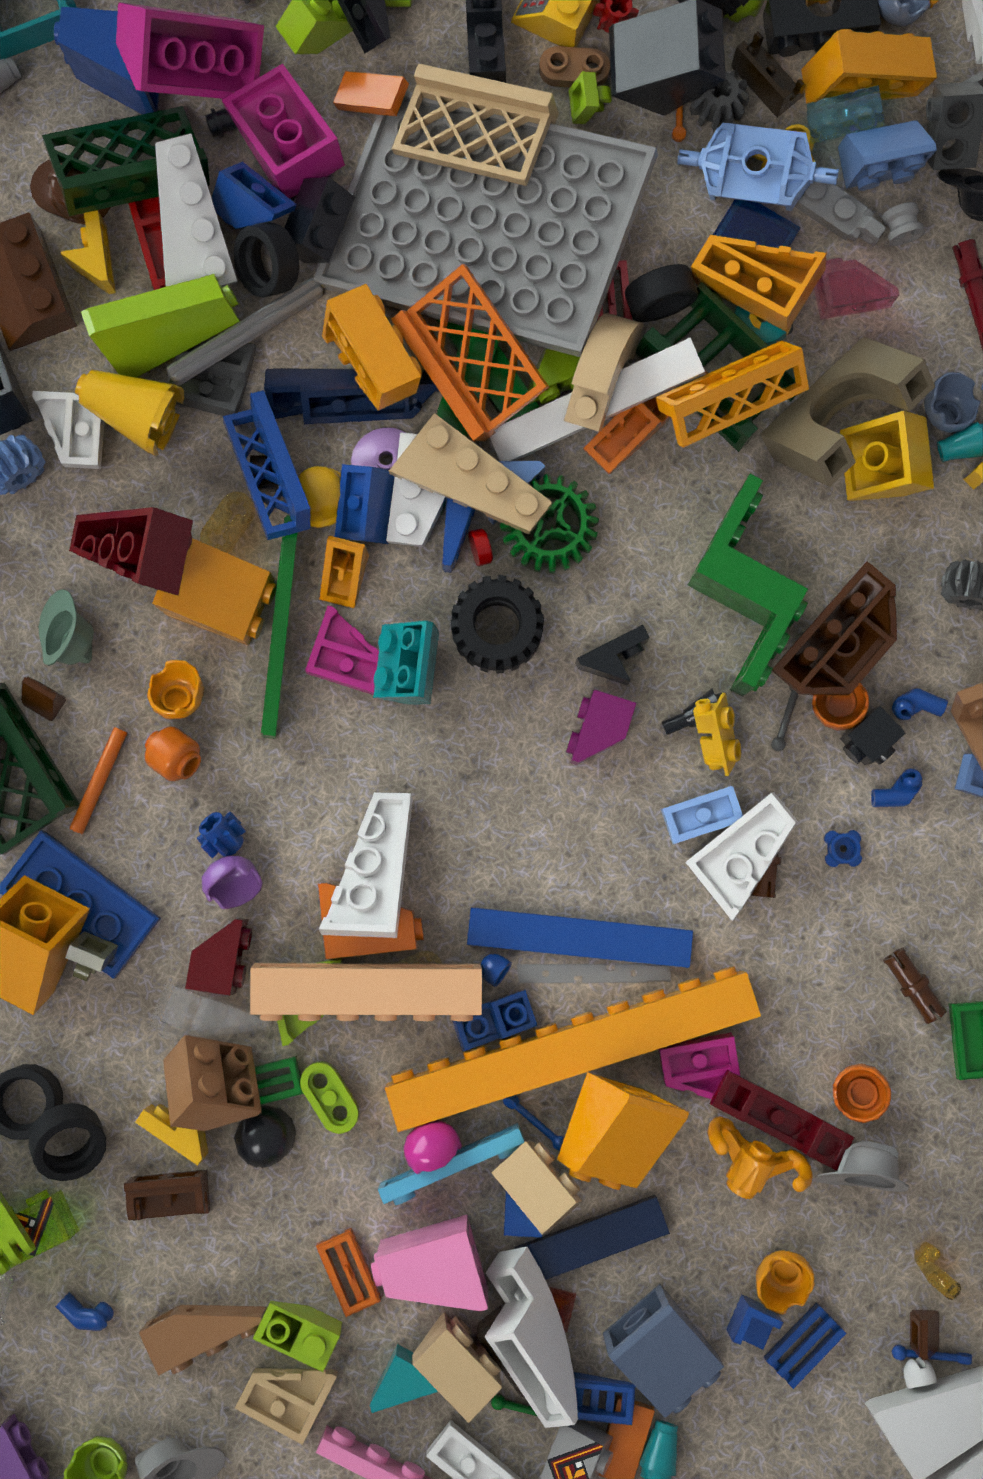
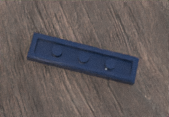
M652 1195L542 1236V1238L515 1246L514 1249L528 1247L545 1280L665 1236L670 1234L658 1199L656 1195Z

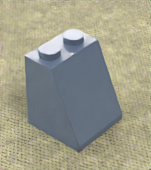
M661 1284L655 1287L603 1332L609 1358L665 1418L672 1412L679 1413L685 1409L692 1399L691 1395L702 1386L707 1388L715 1383L721 1375L720 1370L724 1368L717 1352Z

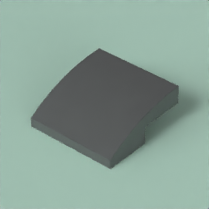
M218 334L175 356L176 361L213 339ZM247 343L182 385H178L184 390L183 404L176 402V404L222 416L238 413L252 368L256 344ZM170 379L169 384H175V383Z

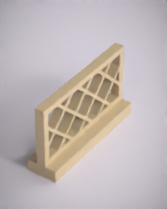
M418 63L414 73V79L417 84L391 148L393 153L527 186L550 123L555 124L559 115L553 93ZM423 98L435 100L440 106L423 117L418 112ZM460 107L470 108L473 115L454 125L449 113ZM494 114L503 116L506 123L487 133L482 121ZM445 116L450 128L431 137L426 126ZM527 122L538 124L536 132L521 141L515 129ZM478 124L483 136L464 145L459 133ZM423 129L428 140L415 147L405 145L409 135ZM511 131L517 143L498 153L492 141ZM455 136L461 148L448 155L439 153L436 146ZM488 144L494 156L481 163L472 161L469 154ZM522 152L525 161L521 172L506 169L503 161Z

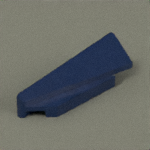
M272 368L266 369L264 382L265 394L275 419L303 414L304 425L413 419L421 410L422 404L435 391L439 392L427 372L421 370L422 376L416 394L378 411L355 381V376L358 375L355 369Z

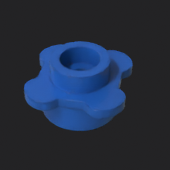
M832 830L825 834L824 841L827 844L828 850L825 862L828 866L837 867L839 864H848L851 867H856L861 863L862 856L860 855L861 846L859 843L861 836L857 831L850 830L848 833L838 834ZM841 845L846 847L845 852L840 851Z

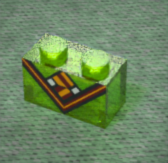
M44 1189L25 1199L26 1207L16 1212L14 1211L36 1247L32 1253L27 1255L17 1244L16 1246L21 1252L23 1260L16 1265L71 1239L80 1231L61 1189L50 1195L47 1189ZM6 1254L3 1255L10 1268L16 1266L10 1262Z

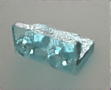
M879 85L861 88L854 92L831 98H823L817 102L806 104L812 144L846 136V134L885 126Z

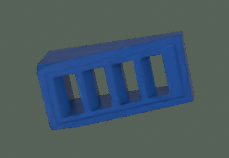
M447 498L442 568L444 572L452 573L475 509L468 506L466 508Z
M573 1372L578 1420L632 1425L636 1388L632 1382ZM584 1389H591L589 1406L582 1405ZM600 1390L606 1391L605 1409L598 1408ZM615 1392L622 1393L621 1412L613 1411Z

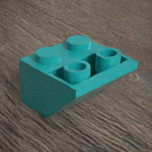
M416 621L382 625L378 640L379 655L377 670L374 674L375 687L373 698L408 705L431 704L439 640V630L433 622Z

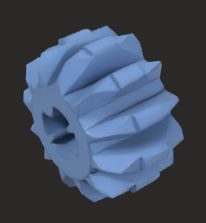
M9 435L6 440L0 441V495L7 494L8 492L15 494L21 488L26 489L28 484L36 482V477L44 472L43 466L46 461L42 457V452L25 435H18L16 437Z

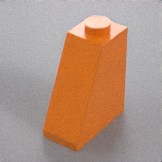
M332 883L318 884L322 920L324 917H327L332 904V895L338 885ZM402 906L400 909L397 938L323 935L326 959L414 950L418 948L417 941L424 940L422 918H415L414 910Z

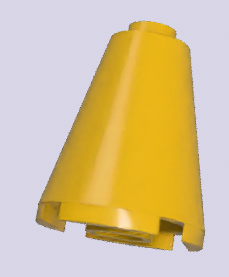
M91 370L87 375L82 374L75 388V394L79 395V404L144 451L154 456L159 455L157 448L164 450L180 416V414L175 413L176 402L183 404L184 401L183 388L175 384L98 370Z

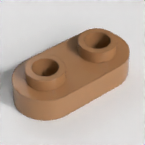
M554 46L545 50L540 57L539 74L542 80L550 86L570 88L582 71L595 72L597 86L604 85L609 77V58L598 49ZM559 60L563 64L561 66H554L551 62ZM593 62L596 63L598 67L589 68L587 64Z

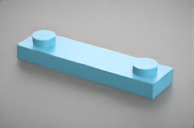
M516 1123L463 1146L460 1150H457L456 1155L446 1166L432 1172L422 1171L420 1174H416L411 1169L381 1182L378 1192L383 1204L392 1200L395 1205L402 1204L416 1196L415 1190L498 1155L499 1159L509 1157L519 1145L525 1142L521 1128Z

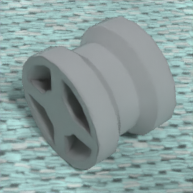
M907 202L890 208L882 215L884 225L888 226L890 230L888 235L890 245L898 246L910 243L924 235L923 223L918 222L917 219L919 214L917 203Z

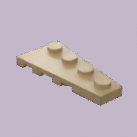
M435 413L389 470V474L401 480L403 478L417 484L418 487L424 490L438 493L452 499L453 502L459 505L473 508L484 513L487 517L527 534L532 532L552 506V502Z

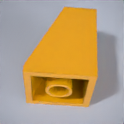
M192 538L191 546L186 555L179 596L157 590L152 604L171 618L249 646L251 639H257L261 633L264 619L260 616L265 604L270 605L276 594L277 584H274L275 578L271 572Z
M25 875L0 898L1 999L32 1015L41 1008L57 987L68 962V959L65 957L69 945L79 936L90 908Z
M587 1072L557 1161L570 1168L568 1173L570 1176L581 1181L590 1182L591 1178L594 1177L599 1179V1183L612 1189L620 1190L621 1185L637 1188L686 1122L689 1112L643 1088Z

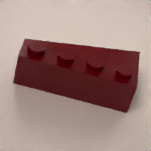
M155 507L76 515L69 551L87 560L96 562L104 568L113 570L123 577L132 579L137 584L179 596L186 555L192 543L191 530L193 520Z

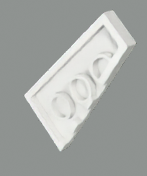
M192 134L155 142L166 287L215 274L222 287L227 284H236L237 279Z

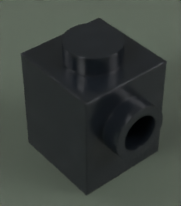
M881 706L871 709L862 722L849 729L840 737V740L845 744L843 751L855 763L859 764L862 762L865 766L876 761L880 765L896 751L892 745L906 733Z

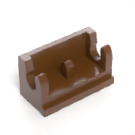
M207 1170L134 1176L124 1183L129 1221L210 1213Z

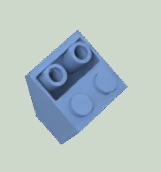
M918 120L846 134L838 146L846 189L858 186L859 191L873 189L879 186L881 181L892 179L894 184H900L912 180L915 174L926 165L929 158L937 151L936 143Z

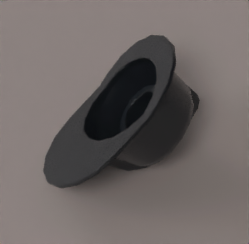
M965 168L940 170L937 174L938 178L946 184L957 187L959 205L963 212L971 219L983 221V172Z

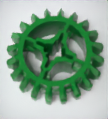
M544 474L542 485L538 484L536 478H533L529 483L530 486L546 498L557 499L542 517V519L546 518L548 520V517L553 518L557 512L556 529L553 530L551 526V530H545L542 535L544 521L541 519L535 526L536 532L529 543L520 530L500 523L501 531L511 532L503 537L504 545L516 543L510 550V555L516 557L523 552L524 556L522 557L521 565L524 567L529 564L531 559L535 560V572L541 571L542 563H548L549 573H555L556 562H560L564 571L569 570L570 562L568 557L577 564L582 562L583 557L579 550L590 553L592 545L587 540H596L598 532L590 528L599 523L598 517L589 515L595 511V503L583 504L588 498L589 493L584 490L576 495L578 483L573 481L568 488L564 487V476L562 475L558 476L556 484H550L551 478L549 474ZM568 505L577 515L579 521L578 535L570 530L571 526L563 519ZM550 540L570 543L558 550L540 549Z

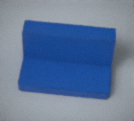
M342 464L335 537L389 544L386 539L394 485V476L389 474V470L371 466Z

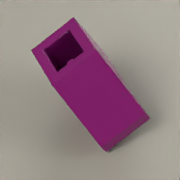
M593 690L590 698L583 696L577 718L583 719L579 733L572 731L566 753L572 754L570 763L578 765L621 743L626 738L636 702L598 690Z

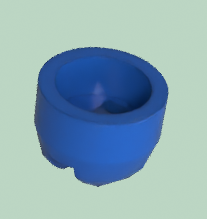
M489 954L481 962L482 977L489 984L497 987L507 975L512 962L501 955Z

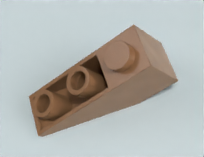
M179 1305L146 1322L139 1331V1335L158 1376L171 1370L172 1374H176L192 1365L194 1362L192 1358L204 1352L207 1356L220 1352L228 1346L227 1341L240 1334L241 1338L245 1339L255 1334L267 1307Z

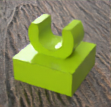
M582 71L568 90L572 124H586L595 112L604 111L603 103L612 102L610 87L597 86L595 72Z

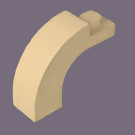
M604 313L598 319L580 356L571 383L574 387L564 421L598 432L602 431L616 382L626 361L634 359L644 323L610 313Z

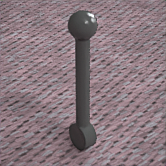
M790 686L791 694L778 735L771 742V746L775 751H782L786 746L784 737L798 693Z

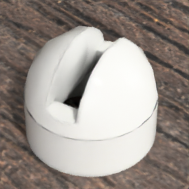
M918 1357L915 1360L909 1359L906 1362L903 1371L907 1389L938 1382L935 1371L927 1360H922Z

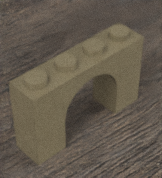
M863 336L812 384L809 390L805 391L760 435L775 461L830 487L856 463L844 436L825 427L833 415L852 403L867 399L882 400L910 411L935 388V384L924 359Z

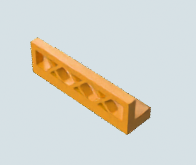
M781 340L657 396L656 401L659 411L672 417L678 445L684 448L809 390L803 350L801 347ZM793 368L796 383L784 389L779 387L778 384L784 372ZM760 382L767 385L758 401L751 403L746 400L753 385ZM727 397L735 399L727 415L721 418L714 415L721 400ZM697 411L702 413L703 416L697 428L687 433L684 417Z

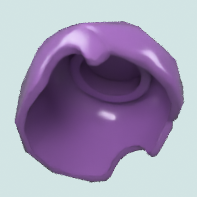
M230 855L222 857L211 863L202 875V891L209 902L212 899L215 900L221 909H230L249 902L261 891L263 884L254 864L241 856Z

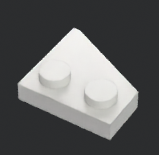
M33 391V399L40 409L45 421L44 425L54 442V448L61 464L69 468L101 469L104 421L79 404V395L75 393Z

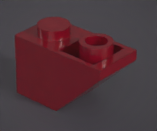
M239 918L233 920L191 951L185 989L231 996L236 993L237 987H243L246 966L241 965L243 950H249L252 940V928H247L248 919Z

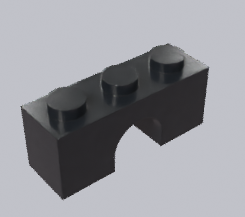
M767 0L763 12V22L768 53L770 55L779 54L782 57H789L797 54L799 51L814 50L818 52L836 31L842 29H851L853 32L864 33L878 31L881 25L877 0H834L832 5L833 15L819 17L809 11L805 0Z

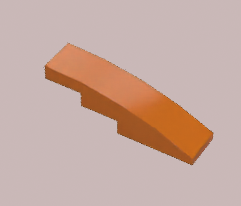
M656 397L615 415L583 450L610 475L672 417L659 411Z

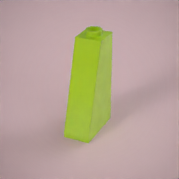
M215 274L81 311L87 332L93 342L118 374L138 377L240 322L234 309L235 306L239 305L236 296L228 284L222 287Z

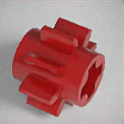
M599 0L600 3L595 4L592 15L599 17L597 30L603 29L607 33H609L611 25L637 17L639 13L638 9L632 8V0Z

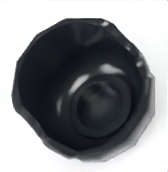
M267 1105L261 1106L262 1112L258 1116L241 1120L238 1123L234 1141L237 1153L248 1165L255 1168L270 1167L280 1162L292 1150L296 1130L292 1118L281 1108Z

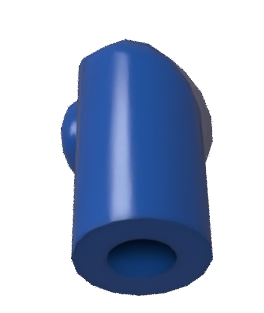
M915 688L895 699L892 705V712L900 720H909L911 716L922 710L941 717L946 710L948 700Z
M906 769L891 789H872V807H902L909 805L922 787L921 773L916 769Z

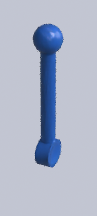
M516 1095L503 1099L506 1107L518 1111L552 1141L553 1147L556 1150L560 1151L564 1140L563 1136L554 1134L519 1103L520 1100Z
M895 1345L892 1349L893 1357L899 1361L904 1360L906 1357H919L913 1350L906 1349L902 1345ZM936 1352L929 1358L931 1360L953 1361L964 1365L972 1364V1355L969 1353Z

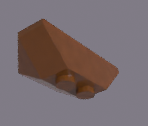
M867 561L773 667L772 671L799 695H850L897 641L896 585Z

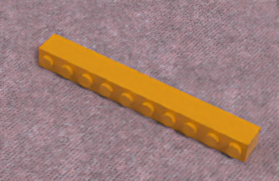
M735 966L713 972L715 979L703 983L700 982L699 978L689 979L678 983L679 990L665 994L663 989L655 990L642 995L643 1002L630 1006L628 1000L617 1002L606 1007L608 1013L593 1017L592 1012L579 1014L570 1018L571 1025L557 1028L556 1023L548 1024L535 1029L536 1036L524 1040L521 1039L520 1034L510 1036L499 1041L500 1047L486 1051L484 1046L463 1052L464 1059L450 1063L449 1058L445 1057L428 1063V1070L417 1074L413 1073V1069L397 1072L391 1075L392 1082H388L385 1086L397 1131L401 1132L761 1017L748 974L742 970L736 972Z

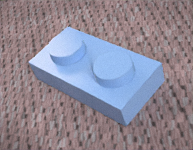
M733 786L661 809L672 844L731 826L743 816Z

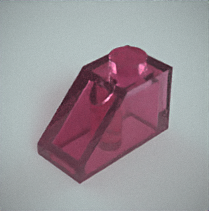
M842 258L827 260L826 269L814 287L820 320L891 308L899 296V290L896 286L856 259L843 261Z

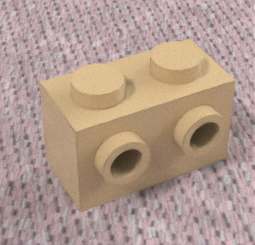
M525 1141L491 1173L543 1235L549 1233L582 1202L581 1198L577 1195L580 1188L566 1172L560 1175L551 1164L555 1158L541 1142L535 1145L533 1141Z

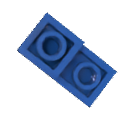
M526 990L483 1003L482 1015H473L472 1021H452L462 1051L470 1050L499 1038L504 1039L538 1026Z

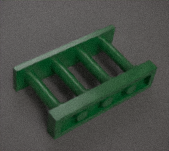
M701 282L697 286L698 297L690 305L693 309L665 335L660 334L652 327L643 335L635 353L643 360L677 344L703 319L719 333L698 353L703 368L729 344L743 357L766 348L768 345L723 303L717 292L710 290ZM793 368L784 372L778 384L779 387L784 389L796 383ZM762 393L759 396H757L751 403L758 401ZM796 396L787 400L791 402ZM727 398L721 400L714 415L720 418L727 415L733 403ZM762 412L720 430L718 433L739 452L748 444L758 430L753 424V420Z

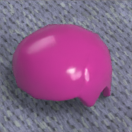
M435 1120L414 1127L406 1136L403 1150L408 1166L416 1174H420L422 1171L432 1172L446 1166L456 1155L457 1150L462 1148V1144L457 1132L451 1125L444 1121Z

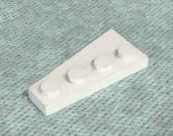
M374 792L358 831V840L354 850L349 853L345 863L346 869L339 886H336L332 895V904L327 917L323 918L319 927L321 935L397 938L413 802L411 793Z

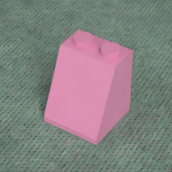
M468 1215L380 1240L377 1253L374 1254L375 1262L371 1263V1270L376 1286L383 1285L387 1298L474 1311L488 1309V1286Z

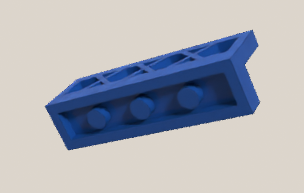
M264 390L250 393L251 409L223 416V424L266 538L271 540L309 530L310 506ZM254 422L256 430L251 438L239 434L235 430L234 426ZM252 449L267 456V460L262 467L247 461L246 458ZM263 478L278 484L279 488L273 497L258 490V486ZM274 508L288 513L291 521L272 526L269 516Z

